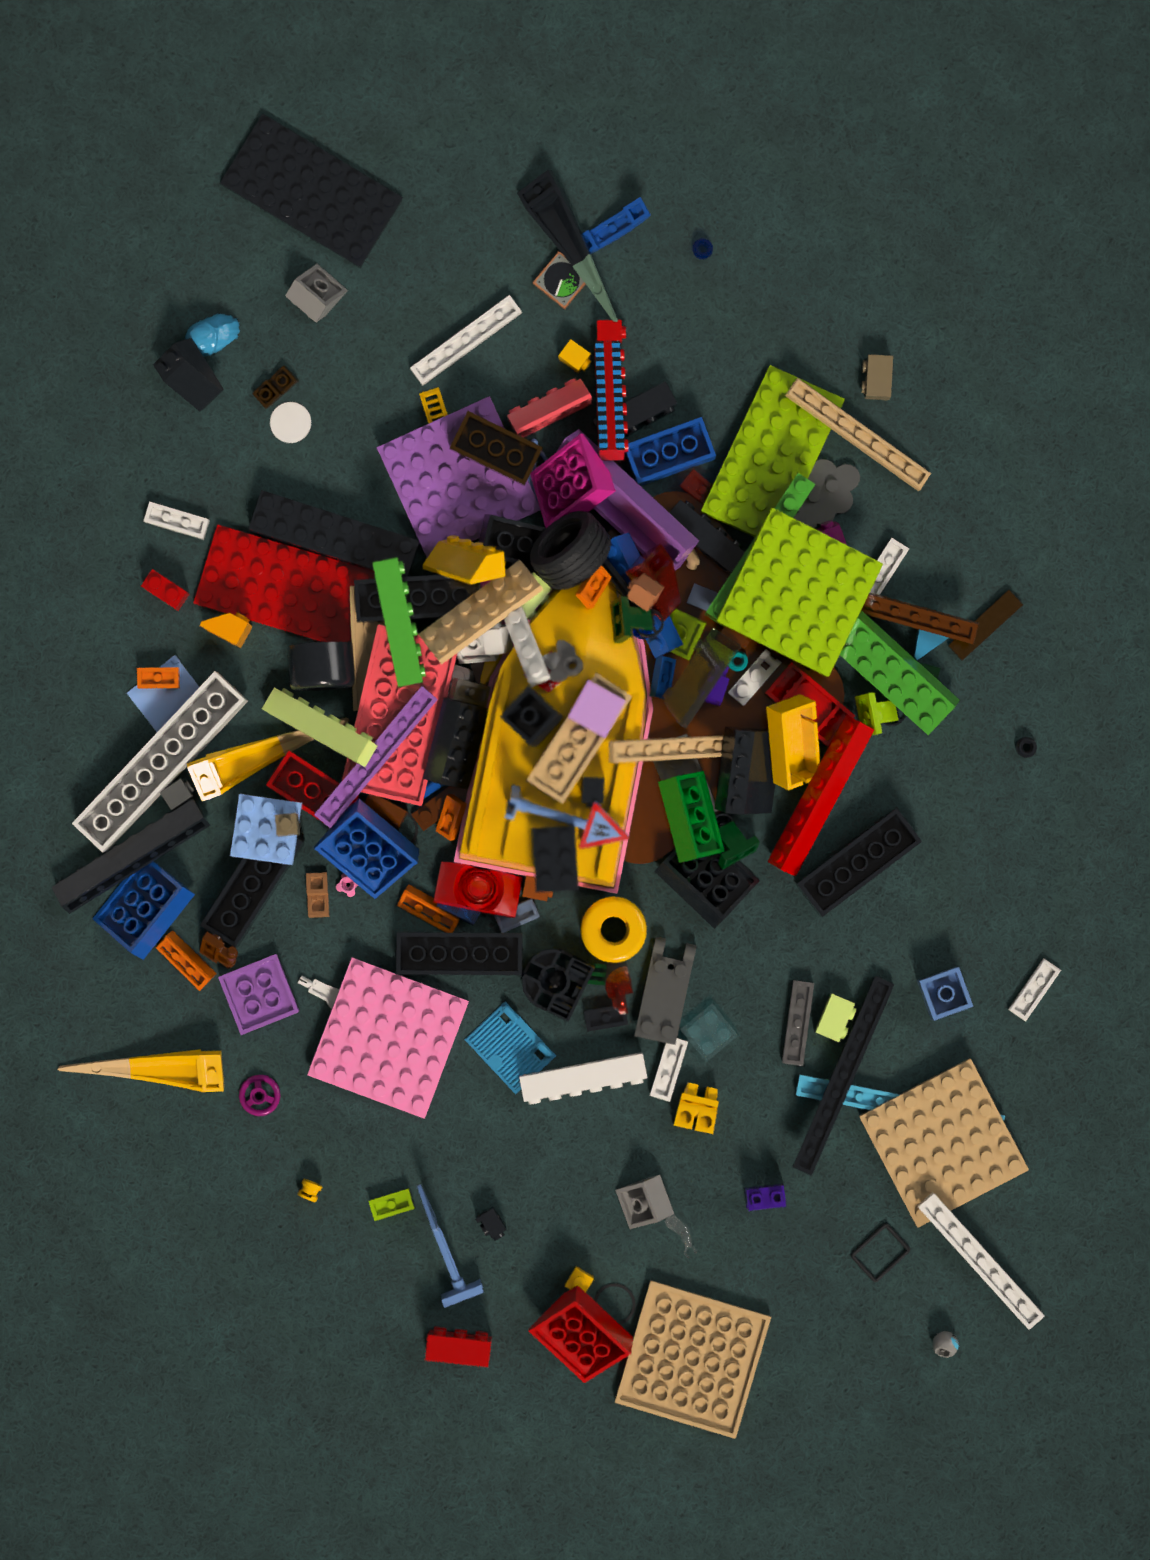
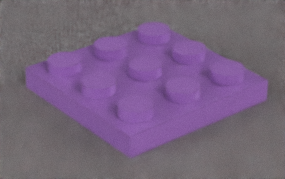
M277 954L218 977L241 1035L300 1012Z

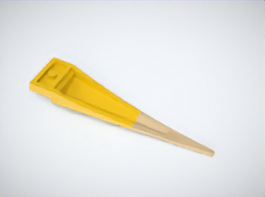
M342 718V719H340V720H341V721H340V724L343 725V724L347 723V722L349 721V719H348V718ZM297 730L206 754V757L187 763V768L201 801H205L223 794L249 776L285 756L288 751L292 752L314 739Z
M199 1049L59 1066L57 1069L66 1072L150 1081L201 1092L224 1091L221 1051H201Z

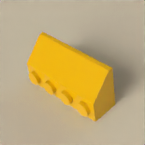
M456 535L447 536L446 540L438 541L424 562L423 569L468 584H474L505 577L504 552L496 550L494 546H483V543H473L470 539H459V536Z

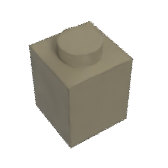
M297 813L275 815L276 834L278 837L300 835L299 815Z

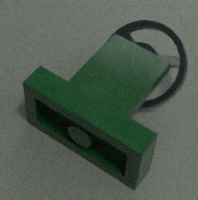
M620 596L611 603L614 643H623L632 637L631 628L636 629L639 635L646 638L655 637L662 631L664 620L657 610L649 609L646 611L643 608L629 607V599L626 596ZM655 613L661 618V626L658 631L654 627ZM638 629L650 631L653 630L654 633L644 634L640 632Z
M718 813L715 815L716 818L726 816L724 822L718 823L722 842L728 849V851L721 854L718 862L723 870L756 852L760 841L756 836L746 840L733 818L728 814Z

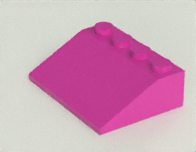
M584 434L576 436L530 473L546 528L568 513L575 511L589 512L615 492L609 470Z

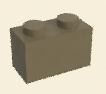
M868 355L867 360H863L862 373H866V381H862L861 393H865V399L890 400L893 356Z

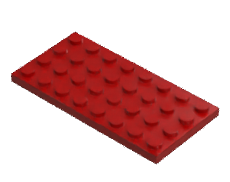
M217 524L194 604L226 614L231 613L235 615L237 612L247 617L250 621L320 642H351L350 586H354V580L374 579L375 572Z

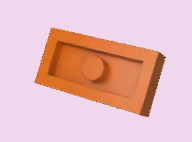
M601 565L593 575L582 582L575 595L587 609L594 608L612 577Z
M180 667L137 668V689L180 688Z
M453 794L447 795L436 832L449 841L456 840L467 803Z

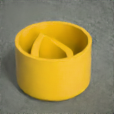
M606 897L593 903L583 916L581 923L583 943L593 956L602 961L611 963L626 961L639 952L646 939L647 925L643 913L633 902L625 898ZM609 917H618L626 924V935L619 942H608L601 934V925Z

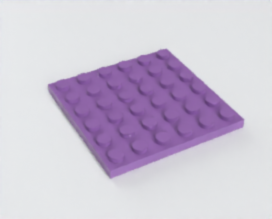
M490 396L377 447L427 558L438 541L446 540L447 536L456 535L459 536V539H470L471 541L480 538L485 514L518 521L540 511V506L528 479L525 486H522L449 450L467 411L504 428Z

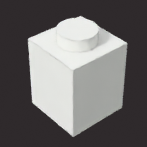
M499 622L482 635L486 655L505 654L513 649L512 638L506 624Z

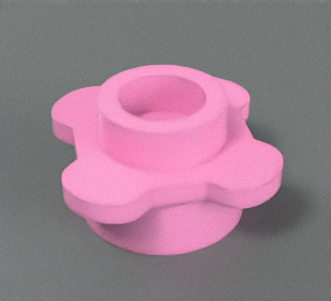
M343 873L340 883L336 885V889L339 892L347 893L348 897H352L355 895V889L358 885Z

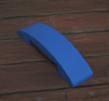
M641 197L623 207L622 211L597 227L582 233L590 254L619 239L651 216Z

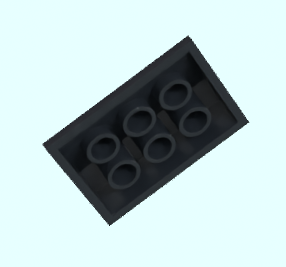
M725 727L714 809L729 814L772 813L775 784L773 783L769 730Z
M675 849L654 872L714 929L760 881L740 861L722 870L718 864L722 853L679 863Z

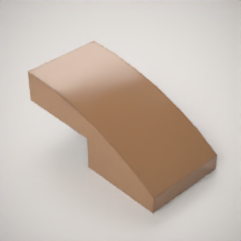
M327 872L306 873L308 917H330Z

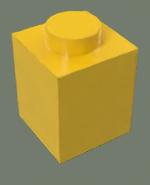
M571 339L558 355L559 360L578 374L581 370L585 371L592 362L589 360L591 353Z
M575 1266L565 1283V1287L571 1290L578 1285L586 1292L594 1276Z

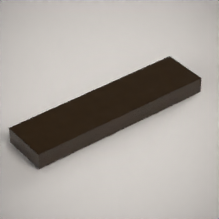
M1008 590L975 620V622L979 623L973 644L955 639L948 647L963 661L1023 604Z

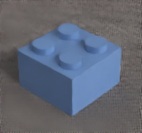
M953 967L917 980L929 1016L933 1021L973 1007L959 967Z

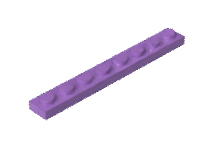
M421 686L374 742L378 746L366 767L357 763L314 815L331 828L438 699Z

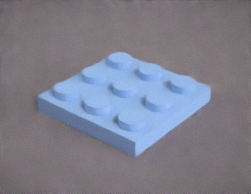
M239 794L230 856L293 865L298 835L278 837L276 834L275 815L297 813L300 822L302 803Z

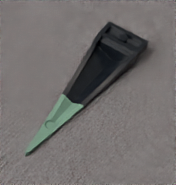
M548 169L517 194L526 211L572 265L610 318L617 322V317L565 191L561 188L553 171Z

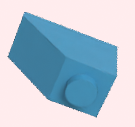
M918 629L913 658L919 660L949 637Z

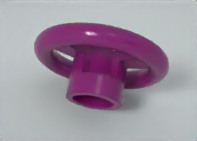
M261 1074L253 1075L247 1078L241 1085L239 1101L243 1109L249 1114L265 1116L273 1112L278 1106L280 1089L271 1077ZM261 1081L267 1082L273 1088L274 1097L267 1095V1092L262 1088ZM254 1082L255 1089L251 1091L250 1099L246 1101V1089ZM257 1092H261L263 1094L262 1099L256 1098ZM265 1101L271 1103L268 1108L263 1110H256L251 1107L253 1104H262Z

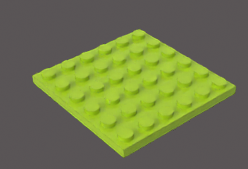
M770 508L716 622L829 677L883 563L774 508Z

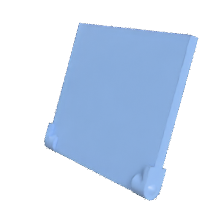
M176 655L172 656L159 668L180 667V688L137 689L136 685L127 692L128 696L156 732L166 724L199 688V685L181 664Z

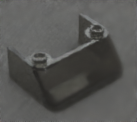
M714 627L704 641L702 639L698 641L694 647V650L697 652L674 687H668L662 696L665 698L663 703L678 724L685 729L693 720L741 647V645Z

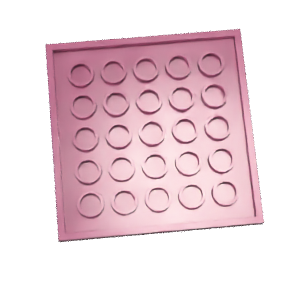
M352 957L307 1075L425 1119L469 1001Z

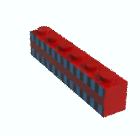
M595 341L598 455L601 460H624V452H628V439L624 440V434L628 432L627 421H623V416L627 415V404L623 403L622 397H626V385H622V379H625V367H621V362L624 361V349H620V341Z

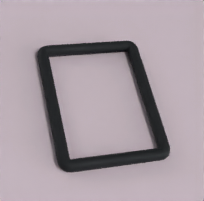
M884 1223L851 1253V1258L873 1282H878L910 1252V1247L889 1224ZM886 1227L906 1250L875 1278L855 1255Z

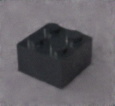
M528 685L500 718L530 746L537 748L564 716L540 693Z

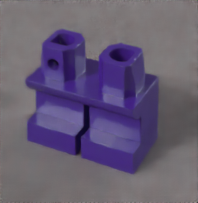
M717 663L714 673H709L708 682L712 685L710 689L704 688L700 698L701 701L720 707L729 682V678H726L728 666Z
M784 1184L744 1188L746 1208L749 1211L786 1207Z

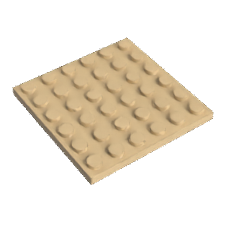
M970 1058L884 1102L880 1106L878 1105L876 1108L859 1115L917 1228L930 1222L917 1205L932 1192L951 1211L1029 1170Z
M650 1280L634 1334L632 1352L627 1358L615 1403L736 1439L771 1316Z

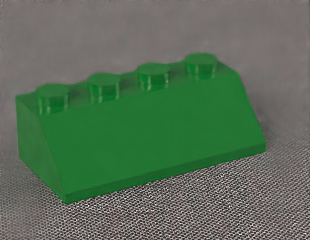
M704 771L676 776L658 782L679 863L725 852Z

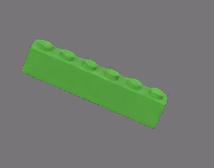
M398 557L374 561L373 568L398 687L423 682L422 677H425L426 673L424 664H419L418 656H422L420 644H415L414 636L418 634L416 624L411 623L410 615H413L411 602L407 603L405 596L409 594L407 581H402L401 574L405 573L403 561H398Z

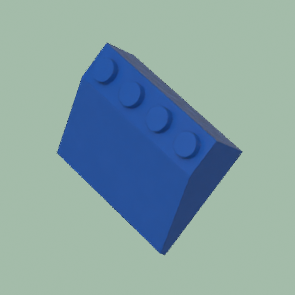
M357 799L344 811L314 846L317 852L374 899L416 865L419 857V848L360 799Z
M153 861L137 871V873L123 880L93 917V920L130 953L144 960L195 894Z

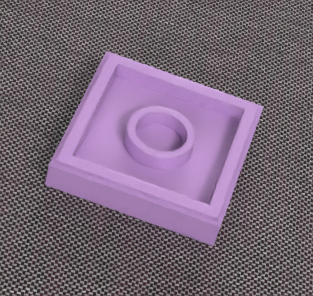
M588 680L567 718L606 738L625 700Z

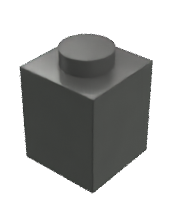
M179 779L161 791L160 794L170 809L175 810L184 802L194 797L192 792L195 790L188 780L184 782L183 779Z

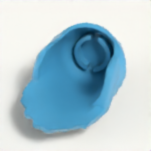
M215 314L190 326L185 338H192L203 356H211L238 338V333H240L239 322L237 318L233 319L231 315Z

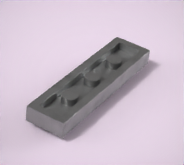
M793 980L782 1063L803 1066L814 983Z

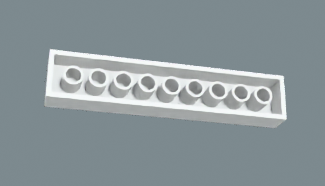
M214 671L72 824L101 852H107L161 795L160 792L166 789L187 767V763L194 760L248 700L218 672Z

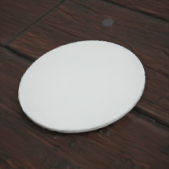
M286 402L279 405L273 411L270 418V427L273 434L279 440L286 443H295L305 438L309 433L311 417L302 405L295 402Z

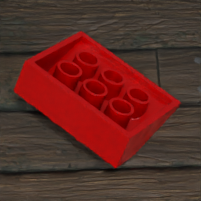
M578 1285L564 1293L528 1330L584 1383L629 1356L632 1352L633 1336Z

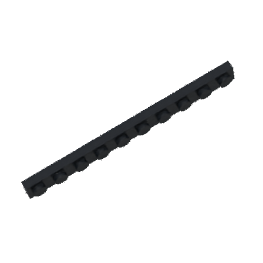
M874 977L792 1168L812 1176L895 984L880 977Z

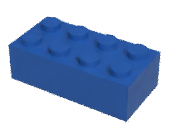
M702 417L628 443V452H625L635 482L640 486L707 463L716 458Z

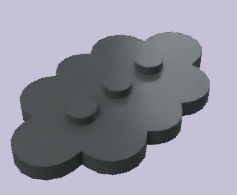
M821 459L816 461L808 478L815 486L794 516V519L815 529L817 524L821 525L826 521H833L835 514L846 513L853 504V496L850 491L854 490L860 482V474L856 467L844 464L836 468L829 460Z

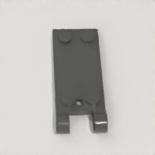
M656 936L634 1036L676 1045L697 945L686 943L683 961L662 957L666 938ZM669 964L674 966L672 970L668 969Z

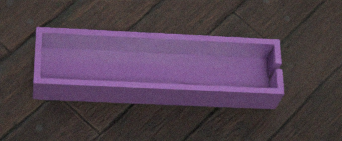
M578 429L571 435L567 436L558 448L557 452L566 444H568L571 440H573L576 436L584 433ZM584 434L598 455V446ZM602 460L611 474L615 492L595 506L594 509L620 534L629 532L637 549L668 577L681 567L699 540L613 460Z

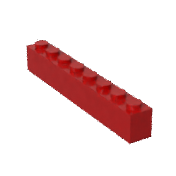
M848 715L845 716L767 862L796 877L874 732L873 728Z

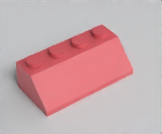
M575 378L564 384L565 387L559 390L553 388L546 392L547 396L541 399L535 397L527 402V406L523 408L517 406L511 409L507 419L514 433L524 438L591 405L592 396L581 379L577 381Z

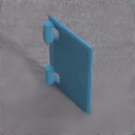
M506 1001L464 1039L515 1094L521 1090L520 1075L540 1072L556 1057L552 1050L547 1047ZM503 1013L511 1019L507 1024L500 1017ZM537 1049L545 1056L542 1060L534 1054Z

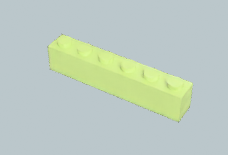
M274 687L262 707L264 711L366 767L378 746L372 742L373 737L364 732L359 735L356 733L357 729L346 723L343 726L340 724L341 720L332 714L327 717L324 715L325 711L314 705L312 709L308 706L309 702L303 698L298 697L296 700L293 698L294 694L285 688L280 691Z

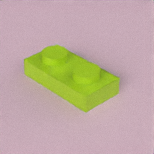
M409 1188L368 1201L374 1221L415 1209Z

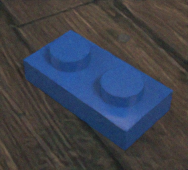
M665 656L656 657L649 696L669 700L676 659Z

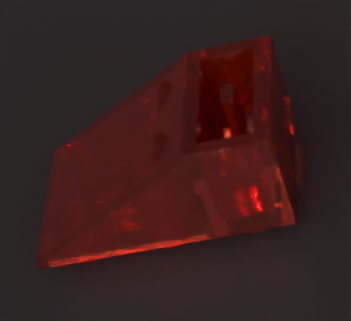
M660 543L643 553L626 571V574L630 581H632L634 578L638 579L644 573L664 587L651 609L657 610L665 621L681 603L673 560Z

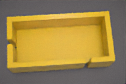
M797 695L766 707L773 783L786 790L801 786L803 782L809 783L820 764L817 722L813 721L817 719L816 704L814 700Z

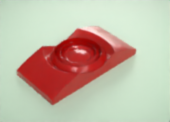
M793 662L790 663L765 692L775 703L797 695L814 700L817 719L813 721L817 722L818 740L827 747L830 746L845 716L855 717L851 711L794 665Z
M441 862L433 903L515 919L523 878L502 871L485 870L467 864Z

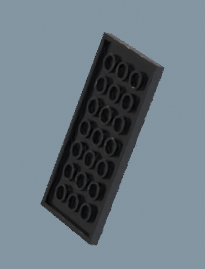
M264 114L258 120L220 182L225 188L359 268L366 261L403 200V197Z

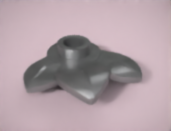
M558 640L557 652L543 656L546 667L551 670L549 674L551 679L549 680L554 682H562L569 676H576L583 669V662L576 656L575 648L563 640ZM576 663V668L569 669V665Z

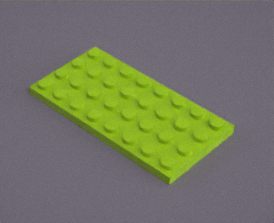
M771 365L769 366L701 513L756 537L770 508L776 507L796 475L799 473L805 478H809L831 429L785 396L798 377ZM800 379L836 406L842 407L845 401L844 398Z

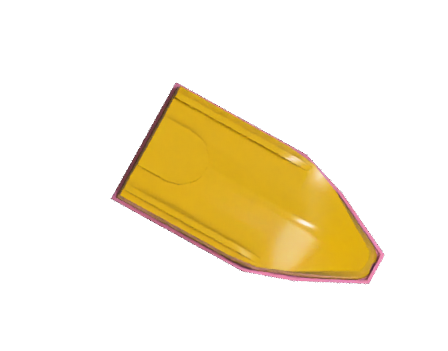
M610 581L594 608L587 609L575 595L582 583L565 590L552 588L548 594L549 598L543 605L540 604L535 609L537 613L530 620L529 624L542 657L551 650L552 652H557L558 640H563L575 648L576 656L583 662V669L580 674L569 676L551 692H546L537 685L532 687L564 716L537 748L530 746L500 718L528 685L530 686L528 679L523 676L525 672L514 644L512 650L503 654L492 673L488 685L491 689L486 708H489L467 792L465 802L467 805L461 822L454 862L535 878L532 828L573 825L518 810L513 820L505 818L506 802L510 800L512 784L521 787L520 798L529 800L530 803L587 820L591 808L586 807V803H582L583 777L605 778L603 804L599 805L629 835L643 761L609 763V741L648 739L653 705L652 697L649 696L650 682L643 637L637 633L636 629L631 628L632 637L623 643H614L611 603L619 598L620 594ZM576 663L569 665V669L576 668ZM597 673L632 697L562 804L526 780L568 717L588 680L591 681ZM575 826L579 886L618 894L628 840L579 849L584 829Z

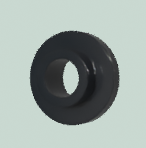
M1023 737L1018 740L1016 751L1021 757L1028 758L1036 753L1037 744L1032 738ZM1023 744H1029L1030 750L1024 751L1022 748Z

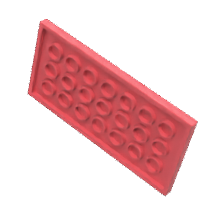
M378 624L355 721L356 733L359 735L362 732L373 737L372 742L374 743L421 686L438 700L361 792L422 806L428 780L423 779L443 698L448 696L457 654L441 665L419 634L415 635V644H420L422 656H418L419 664H424L426 676L422 677L423 682L398 687L386 626ZM349 758L346 760L342 781L357 764Z

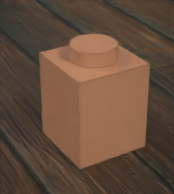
M643 573L638 579L634 578L628 586L630 592L627 597L648 611L655 604L664 587Z

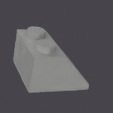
M316 264L294 280L285 296L307 314L309 318L318 322L329 313L348 290Z
M660 1175L649 1177L615 1190L629 1229L656 1223L674 1214Z

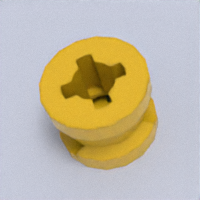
M303 1179V1187L298 1191L297 1195L316 1202L318 1199L317 1194L323 1186L311 1180Z

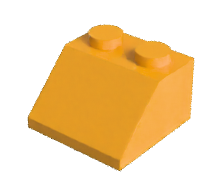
M237 612L235 615L228 613L200 623V626L239 648L242 647L253 627L249 624L250 620Z

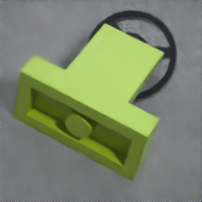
M875 692L855 697L859 721L874 729L872 736L882 734L881 723L888 726H896L906 716L904 714L903 718L900 719L898 708L891 701H886L889 700L888 698L881 702H876ZM898 721V723H895V724L886 723V722Z

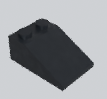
M192 338L174 343L153 364L164 383L199 412L205 409L224 390Z

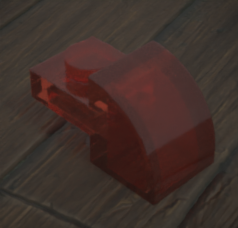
M623 966L615 969L608 976L605 984L608 997H612L613 1007L618 1008L620 1015L628 1013L625 994L633 993L628 967Z

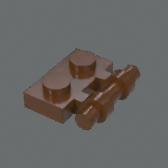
M207 932L203 937L199 953L216 964L220 962L226 968H231L235 965L238 956L236 948H226L224 946L225 943L218 935Z

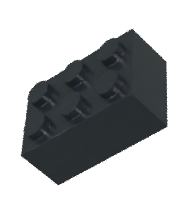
M485 514L478 543H483V546H494L496 550L503 551L504 562L515 564L521 560L525 567L533 568L530 561L531 549L546 528Z
M575 826L532 828L536 893L579 890Z

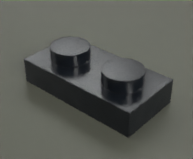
M625 1004L584 1011L587 1032L628 1025Z

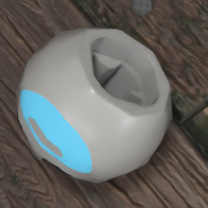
M942 1331L934 1337L932 1347L936 1354L948 1358L957 1352L959 1342L953 1333Z

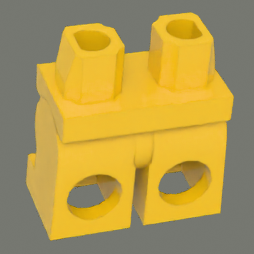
M688 1082L684 1093H681L673 1125L692 1129L694 1118H697L694 1130L713 1134L719 1103L717 1101L718 1089L706 1087L704 1098L696 1096L698 1085Z

